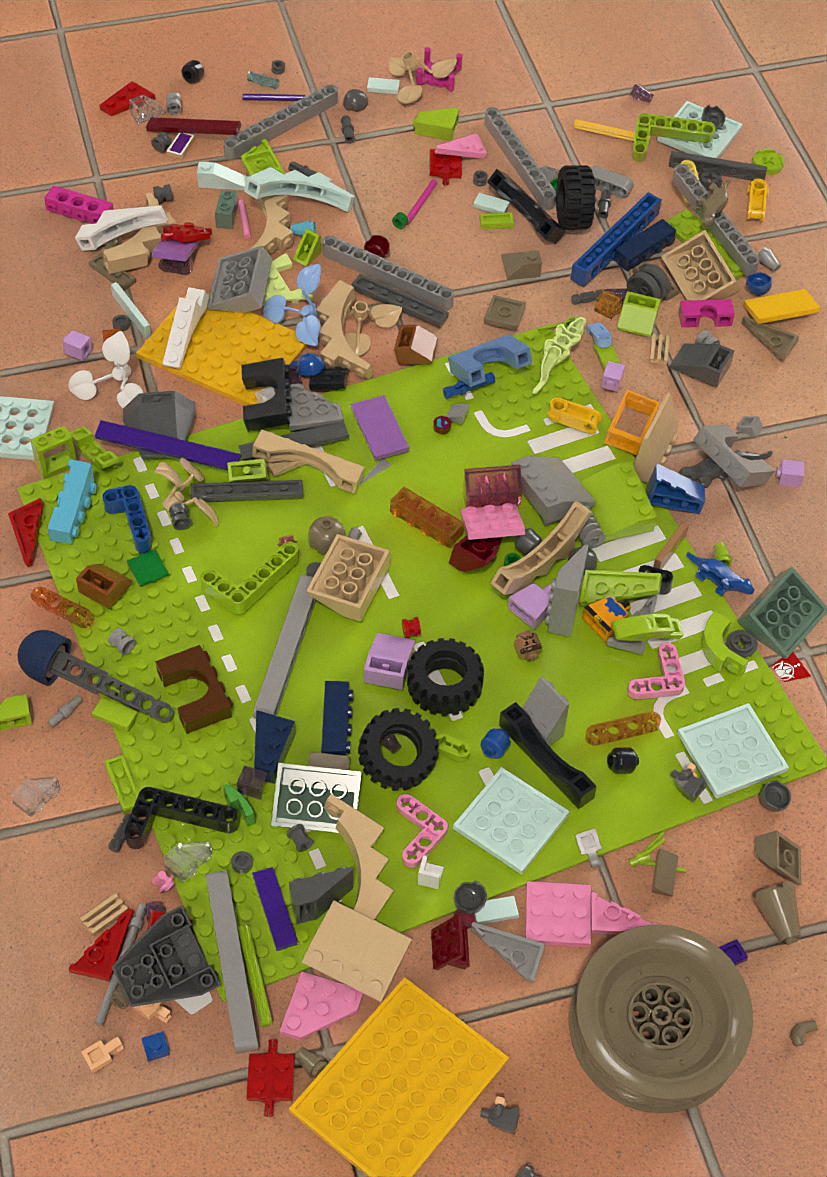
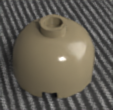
M323 516L316 519L309 527L308 542L310 547L318 550L320 554H326L337 534L346 536L343 524L331 516Z

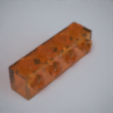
M403 487L390 500V512L395 517L403 519L410 526L416 527L425 535L437 540L441 545L451 548L464 533V522L406 487Z

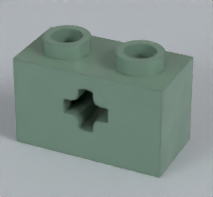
M221 190L215 211L216 228L233 229L238 209V195L236 191Z

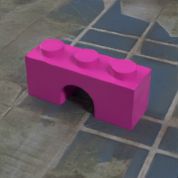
M732 299L681 301L678 312L681 328L698 327L701 317L711 318L714 321L715 327L732 326L735 315Z

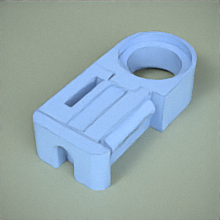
M598 322L587 325V334H591L597 346L605 348L612 345V335L602 323Z

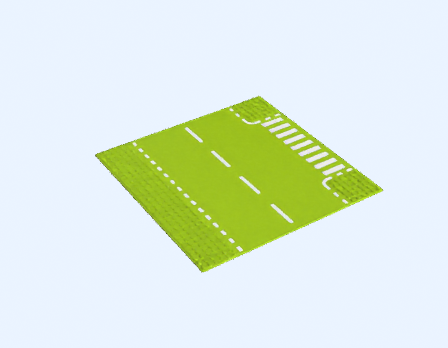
M535 328L512 335L530 347L532 364L516 369L503 361L482 364L484 373L492 372L495 376V382L470 390L464 395L459 394L446 399L443 394L445 387L455 385L461 381L450 372L448 361L449 356L457 353L434 359L433 363L418 364L346 386L345 389L320 394L325 397L326 401L332 404L335 402L340 405L343 421L349 433V439L311 448L364 466L361 482L381 459L374 460L351 410L352 403L385 395L409 446V452L384 458L391 466L359 485L355 494L337 488L335 483L325 473L308 464L273 477L268 469L269 480L265 481L302 480L303 498L207 502L217 513V527L192 502L186 505L191 525L186 529L177 530L172 525L169 511L162 504L171 493L175 484L165 476L155 473V469L161 462L167 463L177 472L183 484L189 478L190 473L182 467L179 462L180 459L173 457L142 459L137 450L118 456L120 462L104 469H99L92 465L94 482L97 484L95 494L91 496L90 507L86 508L84 522L80 523L78 537L74 538L72 544L50 540L48 526L54 507H58L59 491H63L65 473L18 488L23 505L39 498L44 502L37 540L85 661L108 672L109 676L153 696L156 702L159 699L168 703L174 711L172 720L168 723H162L151 718L150 715H144L99 693L100 698L137 712L138 716L128 732L113 725L111 726L138 792L145 787H153L229 806L224 796L223 785L228 784L246 799L254 812L255 824L247 826L240 809L237 810L239 826L233 833H224L160 816H155L152 824V829L170 874L174 876L173 881L188 919L193 920L191 926L207 964L212 966L221 984L216 989L223 1002H226L227 999L205 874L227 870L237 930L242 925H249L264 987L312 968L302 963L328 912L326 911L316 920L296 924L290 903L289 882L300 877H312L320 872H332L340 867H353V889L338 902L354 910L357 899V869L353 855L341 834L304 829L306 835L312 838L313 844L307 850L298 852L293 840L287 837L289 827L271 826L276 782L273 784L256 779L254 769L256 719L253 718V713L300 576L301 574L307 575L306 569L309 564L313 562L322 563L326 555L318 553V550L314 548L312 549L308 542L309 527L319 517L331 516L336 518L343 524L346 537H348L351 528L356 527L360 529L362 535L358 541L390 550L391 564L361 622L344 617L318 600L315 601L277 713L279 717L295 721V736L284 764L308 766L309 753H321L325 681H348L349 689H353V702L349 701V706L352 707V719H348V724H352L351 736H347V741H351V752L346 754V756L350 757L349 770L362 772L358 811L384 827L373 849L389 858L377 880L394 891L375 921L389 928L404 933L458 912L459 910L455 907L453 897L455 890L463 882H479L485 887L487 893L486 900L525 886L527 881L535 882L589 861L587 854L581 855L575 838L576 834L596 829L602 848L596 850V853L600 857L659 834L662 831H667L757 796L767 782L778 780L785 785L827 768V757L758 650L752 656L749 655L745 658L748 660V665L742 677L730 672L725 667L720 672L706 659L702 649V637L706 623L714 611L731 620L729 630L723 637L725 645L730 633L737 630L745 631V629L737 621L738 618L724 596L719 595L715 591L718 588L716 584L706 577L704 581L696 577L699 567L686 554L689 552L696 557L698 556L686 537L663 567V570H668L673 574L670 593L626 599L631 605V609L627 611L628 617H631L636 611H640L653 596H658L653 614H669L670 618H677L684 634L680 639L650 638L646 642L644 654L607 646V643L582 619L583 610L586 606H580L579 601L571 637L549 633V624H545L546 618L533 630L508 609L509 597L513 594L504 595L490 583L498 569L504 567V558L507 554L515 553L521 558L525 556L515 546V536L503 537L495 559L485 567L463 572L449 564L454 545L467 536L460 509L470 506L479 508L486 505L502 506L505 503L516 504L524 527L526 529L532 528L542 538V541L560 523L556 521L547 526L544 525L542 516L511 479V462L527 456L560 458L579 482L613 464L632 461L634 466L636 459L633 454L604 443L612 422L570 356L554 366L549 374L547 383L537 394L532 393L540 381V367L543 361L545 341L555 337L552 328L540 331ZM559 397L600 412L602 420L597 424V431L589 434L551 421L547 415L551 400ZM469 404V412L463 424L451 421V429L445 434L437 433L433 429L434 419L438 416H447L452 405ZM242 418L190 434L185 441L240 454L239 445L255 442L261 430L282 436L312 428L290 431L289 425L247 431ZM190 462L201 471L204 480L200 482L195 477L191 479L181 492L185 498L183 502L191 499V484L231 482L229 481L228 471ZM641 481L642 486L646 492V486L648 483ZM126 485H133L137 488L151 535L152 548L150 551L156 549L169 572V576L157 580L156 583L152 582L142 587L139 586L127 564V560L135 558L141 553L135 549L125 511L115 514L105 511L102 495L106 490ZM651 505L657 517L654 531L605 541L598 547L590 548L597 556L596 570L639 572L638 570L642 565L653 567L655 558L679 527L668 509ZM578 535L574 541L576 542L574 548L584 546ZM294 542L298 546V563L243 614L232 613L202 590L200 576L205 569L217 571L238 586L284 543ZM568 557L567 559L556 560L548 574L536 576L532 584H536L541 589L547 585L551 586L552 579H557L558 571L568 562ZM103 564L133 580L130 587L110 609L78 592L76 578L87 565ZM414 617H418L421 636L416 637L412 635L407 638L416 640L413 653L421 645L424 644L426 646L428 641L433 640L435 642L439 638H444V640L451 638L455 639V642L462 641L466 643V647L471 646L475 650V654H479L484 666L483 688L480 698H477L475 705L469 706V710L465 712L459 711V714L454 716L452 714L441 716L442 714L436 713V715L431 714L428 709L424 711L420 708V703L418 705L415 704L408 692V672L403 690L364 683L365 664L377 633L405 638L402 629V619L412 620ZM117 628L123 629L127 636H131L136 640L135 647L126 655H122L117 650V647H113L108 643L110 634ZM531 631V633L538 635L542 651L538 654L539 657L537 659L528 661L527 659L519 658L514 641L521 632ZM739 640L738 645H740L741 648L744 649L745 645H743L742 642ZM663 643L673 644L677 649L685 680L683 692L676 696L647 699L631 698L627 693L630 681L663 676L658 659V650ZM201 645L203 651L208 652L210 666L216 668L218 682L222 681L225 687V696L230 697L232 701V717L186 734L179 719L178 707L202 698L207 693L208 686L197 679H185L164 687L157 673L155 661ZM664 650V652L667 653V659H669L670 653H668L667 650ZM669 665L666 667L670 672L676 671L674 666ZM438 669L428 675L433 682L445 686L454 685L463 679L459 673L451 669ZM91 675L96 684L99 681V676ZM542 676L551 682L555 690L560 695L565 696L569 703L564 736L551 744L550 747L570 766L584 772L597 786L594 799L580 809L566 797L510 736V747L501 758H489L481 749V740L490 729H502L499 726L500 712L515 702L522 708ZM114 684L107 686L108 692L112 689L119 694L120 691L115 688ZM658 684L651 685V688L655 691L662 689ZM131 691L126 692L123 699L126 701L132 700L134 693ZM144 700L141 703V708L149 709L152 701ZM749 703L789 766L788 771L718 799L715 798L705 781L706 788L692 803L682 795L675 786L674 778L670 776L674 769L678 772L686 771L690 762L696 766L677 734L678 729ZM162 708L159 711V716L166 718L170 710ZM393 708H399L400 712H403L404 709H410V713L413 715L416 712L421 714L420 719L423 721L427 719L431 723L429 728L435 729L437 735L446 734L468 743L471 750L470 757L465 762H457L439 754L432 771L416 787L411 786L408 790L399 788L398 791H392V787L387 786L384 789L380 787V782L373 783L370 780L372 777L370 774L365 775L363 772L364 766L359 763L360 754L358 753V746L364 729L376 715L380 716L381 712L385 710L391 712ZM398 733L388 734L380 742V751L383 757L394 765H410L416 759V747L405 735ZM442 742L441 744H439V746H441V747H442L443 745H446L445 742ZM630 747L639 757V765L636 766L633 773L615 774L608 767L607 756L614 748ZM461 749L458 751V754H461L464 750ZM696 766L695 773L697 774L698 779L699 777L704 779ZM501 767L570 811L569 816L522 875L453 829L455 822ZM403 794L413 796L443 818L448 824L446 836L432 850L427 859L429 864L444 867L439 889L418 885L420 865L416 868H408L403 864L402 855L404 849L422 831L397 811V799ZM402 803V807L410 805V803ZM425 813L416 815L417 819L421 821L428 818ZM439 826L438 828L435 827L434 830H435V831H437V830H441V831H442V827H441V826ZM422 839L419 844L423 847H428L431 842L428 839ZM240 851L249 853L253 860L251 870L244 874L236 873L231 865L233 855ZM416 853L413 856L408 855V860L415 859ZM271 867L274 869L297 939L296 946L276 951L252 876L254 872ZM240 941L248 992H252L251 983Z

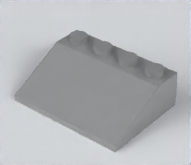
M263 246L219 258L207 304L208 309L250 312L262 308L273 260Z
M527 456L511 462V479L547 524L563 518L575 501L580 502L583 506L592 507L596 505L593 497L560 458Z
M585 544L558 571L557 579H552L545 623L549 624V633L571 637L589 545Z

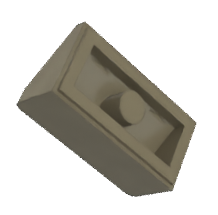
M310 752L308 766L349 770L350 757Z
M664 849L658 850L652 893L673 896L678 855Z

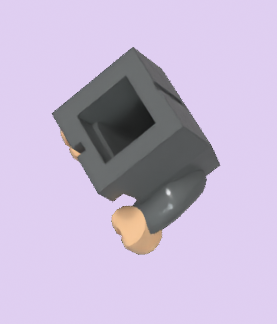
M690 762L686 771L678 772L674 769L670 776L674 778L675 786L682 795L693 803L704 791L706 785L704 779L701 777L698 779L695 773L696 766Z
M497 1096L495 1101L497 1107L491 1106V1110L482 1108L480 1117L488 1119V1123L500 1131L515 1135L520 1110L514 1107L512 1110L506 1109L507 1103L505 1099Z

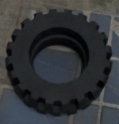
M566 165L559 170L556 188V211L558 223L564 230H586L593 223L596 203L595 180L592 169L587 165Z
M439 638L435 642L433 640L428 641L426 646L423 644L417 648V651L412 654L409 661L407 677L409 695L412 696L415 704L418 705L420 703V708L424 711L430 710L431 714L436 715V713L442 714L441 716H447L448 714L458 715L459 711L465 712L469 710V706H474L477 698H480L483 688L484 666L479 654H475V650L471 646L466 647V643L462 641L455 642V639L451 638L449 640ZM438 669H451L459 673L463 679L454 685L445 686L433 682L428 675Z
M393 708L391 712L385 710L381 712L380 716L376 715L367 724L359 741V763L364 766L363 772L365 775L370 774L372 776L370 780L373 783L380 782V787L384 789L389 786L392 787V791H398L399 788L408 790L411 786L416 787L430 774L439 755V751H437L439 740L435 739L437 735L435 729L429 728L431 723L427 719L425 721L420 719L421 714L417 712L415 715L411 714L410 709H404L403 712H400L399 708ZM392 733L408 737L414 743L417 750L414 762L406 766H397L388 762L380 751L382 738Z

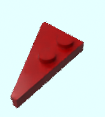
M41 498L8 513L24 563L27 567L33 565L44 506Z
M128 909V911L117 918V922L109 930L106 929L95 940L94 944L83 952L84 955L75 964L72 963L69 966V972L110 982L114 972L111 966L119 958L129 923L134 914L133 909Z

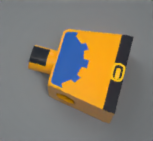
M608 596L584 607L582 619L607 643L608 639L615 635L611 622L628 618L627 611L631 609V605L626 599L618 603L613 597Z

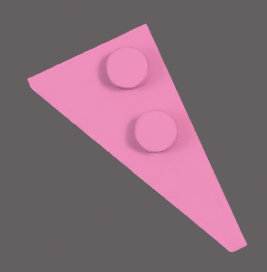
M472 134L437 145L435 150L437 154L485 159L487 155L478 134Z
M591 892V934L618 935L635 927L659 925L655 922L651 924L641 919V915L627 908H622L613 901L609 903L599 898L597 893Z

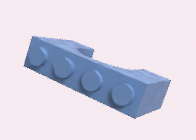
M510 334L448 357L450 372L469 387L486 381L482 365L484 363L503 361L516 369L532 364L530 347Z

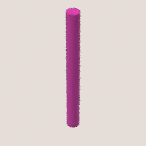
M431 180L407 215L409 219L407 225L411 223L437 185L436 180Z

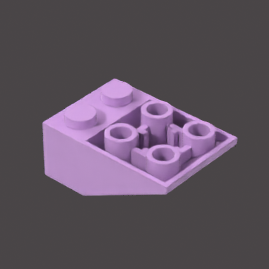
M377 633L365 664L364 683L403 690L408 672V664L411 660L416 640Z

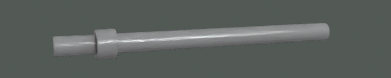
M139 903L135 916L131 918L129 923L130 930L119 958L134 944L138 931H141L144 923L142 920L147 909V905ZM114 972L94 1022L98 1026H103L112 1003V992L117 989L119 984Z

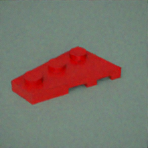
M131 81L99 105L100 110L110 116H114L127 111L130 106H140L143 104V101L148 99L150 101L155 100V94Z

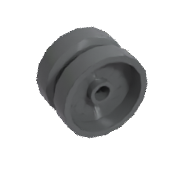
M646 264L627 280V289L629 292L662 300L670 293L671 284L667 274L660 267L654 264Z

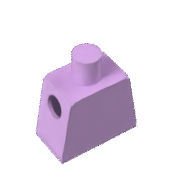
M531 584L509 597L508 609L535 630L547 616L551 586L547 585L541 589L536 584Z

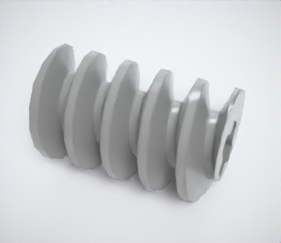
M592 512L578 534L583 545H589V548L600 546L606 539Z

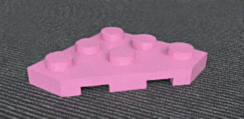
M301 972L280 1028V1035L302 1041L308 1038L310 1034L327 1029L337 1024V1021L357 1014L364 993L348 985Z

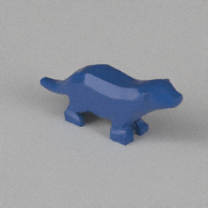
M689 552L686 554L699 567L696 577L701 581H704L706 577L719 585L715 590L719 595L723 596L726 591H739L750 595L754 593L755 589L750 579H744L736 575L724 562L715 559L699 558Z

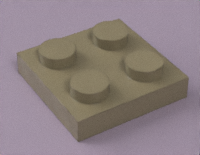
M493 295L484 317V323L517 331L526 308V302Z

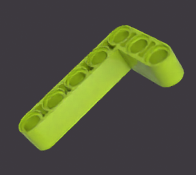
M647 113L640 114L637 119L632 158L637 162L645 160L649 135L709 143L714 138L715 125L706 121Z
M294 542L284 543L238 586L217 571L205 569L200 576L202 590L232 613L243 614L298 563V546Z

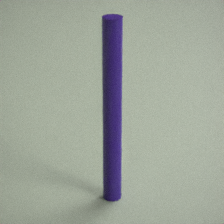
M243 94V100L298 101L306 97L305 95Z

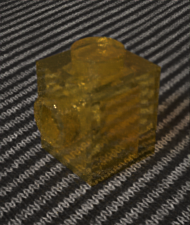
M604 289L596 298L594 311L612 320L622 310V297Z

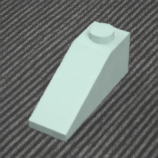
M199 162L197 170L198 188L245 190L248 176L217 163Z

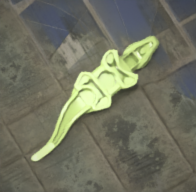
M577 318L569 324L567 329L564 327V324L558 325L555 337L545 341L543 361L540 367V381L532 391L533 394H537L545 386L554 366L569 357L572 347L581 340L586 323L585 318Z

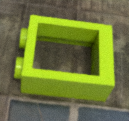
M64 425L30 439L35 465L43 479L69 470V459L76 460L72 436ZM65 444V451L44 459L43 453Z

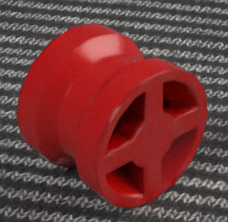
M414 617L412 620L402 619V629L405 638H409L412 635L416 637L421 636L418 617Z

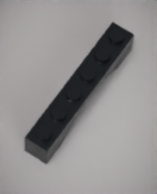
M498 169L488 179L487 183L513 204L532 223L536 231L543 238L557 244L566 231L513 179Z
M517 702L500 712L499 726L508 733L512 740L578 809L594 799L597 786L584 772L570 766L551 749L536 729L530 716Z

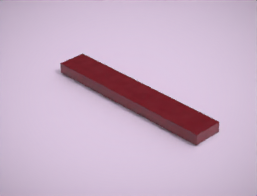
M151 117L146 125V130L152 132L237 135L242 125L241 121Z

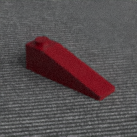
M465 536L454 545L449 564L463 572L485 567L495 559L503 537L468 540V537Z

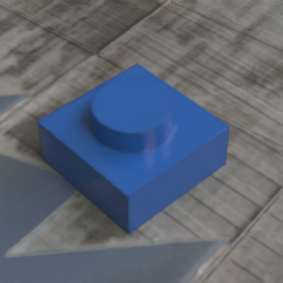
M163 1031L141 1038L148 1062L170 1055Z

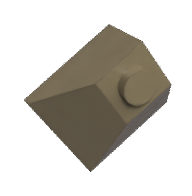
M539 251L501 254L507 280L540 277L542 261Z
M777 830L757 836L756 856L796 885H801V847Z

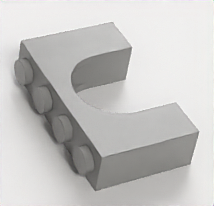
M706 425L701 427L693 440L740 487L765 485L775 472L763 459L748 460L733 452L730 448L739 436L728 425Z

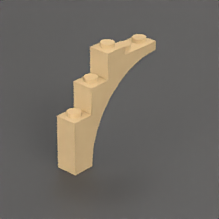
M152 193L145 194L146 207L159 206L158 199H155ZM168 212L166 213L168 217L166 223L142 227L128 241L116 247L103 250V263L108 273L112 274L148 266L150 253L162 241L163 227L177 224L175 218H172Z
M248 194V197L262 210L267 221L263 235L252 248L263 246L268 254H271L276 249L283 252L291 247L293 244V231L288 229L290 226V213L286 211V208H288L287 195H272L256 199Z
M339 280L316 309L318 319L323 323L320 328L319 337L321 343L325 345L320 356L327 368L342 366V368H348V370L355 372L359 377H365L370 380L373 376L371 364L361 359L350 348L344 337L345 318L349 307L356 298L354 287Z
M575 501L547 538L520 560L508 566L500 567L490 584L504 595L514 594L531 585L536 576L547 575L556 560L567 559L576 545L575 539L592 512L580 502Z

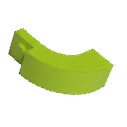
M714 611L706 623L702 637L704 655L709 663L721 672L725 667L730 672L742 677L746 671L748 660L734 653L724 644L723 637L729 630L731 620Z

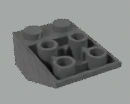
M684 343L669 368L718 387L731 366L734 350L720 344Z
M340 867L332 872H320L312 877H300L289 882L290 903L296 924L318 919L329 910L333 900L338 902L353 889V867Z

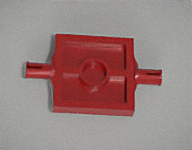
M430 149L429 176L442 178L444 186L445 181L446 186L449 185L450 178L461 179L462 156L435 153L436 149Z
M186 222L184 225L171 224L170 227H163L161 239L163 241L177 240L181 243L209 240L212 229L197 227L191 222Z
M272 1039L268 1040V1053L249 1054L246 1098L247 1101L265 1103V1117H268V1112L270 1117L274 1116V1103L293 1101L294 1054L277 1053L278 1041L273 1039V1043Z

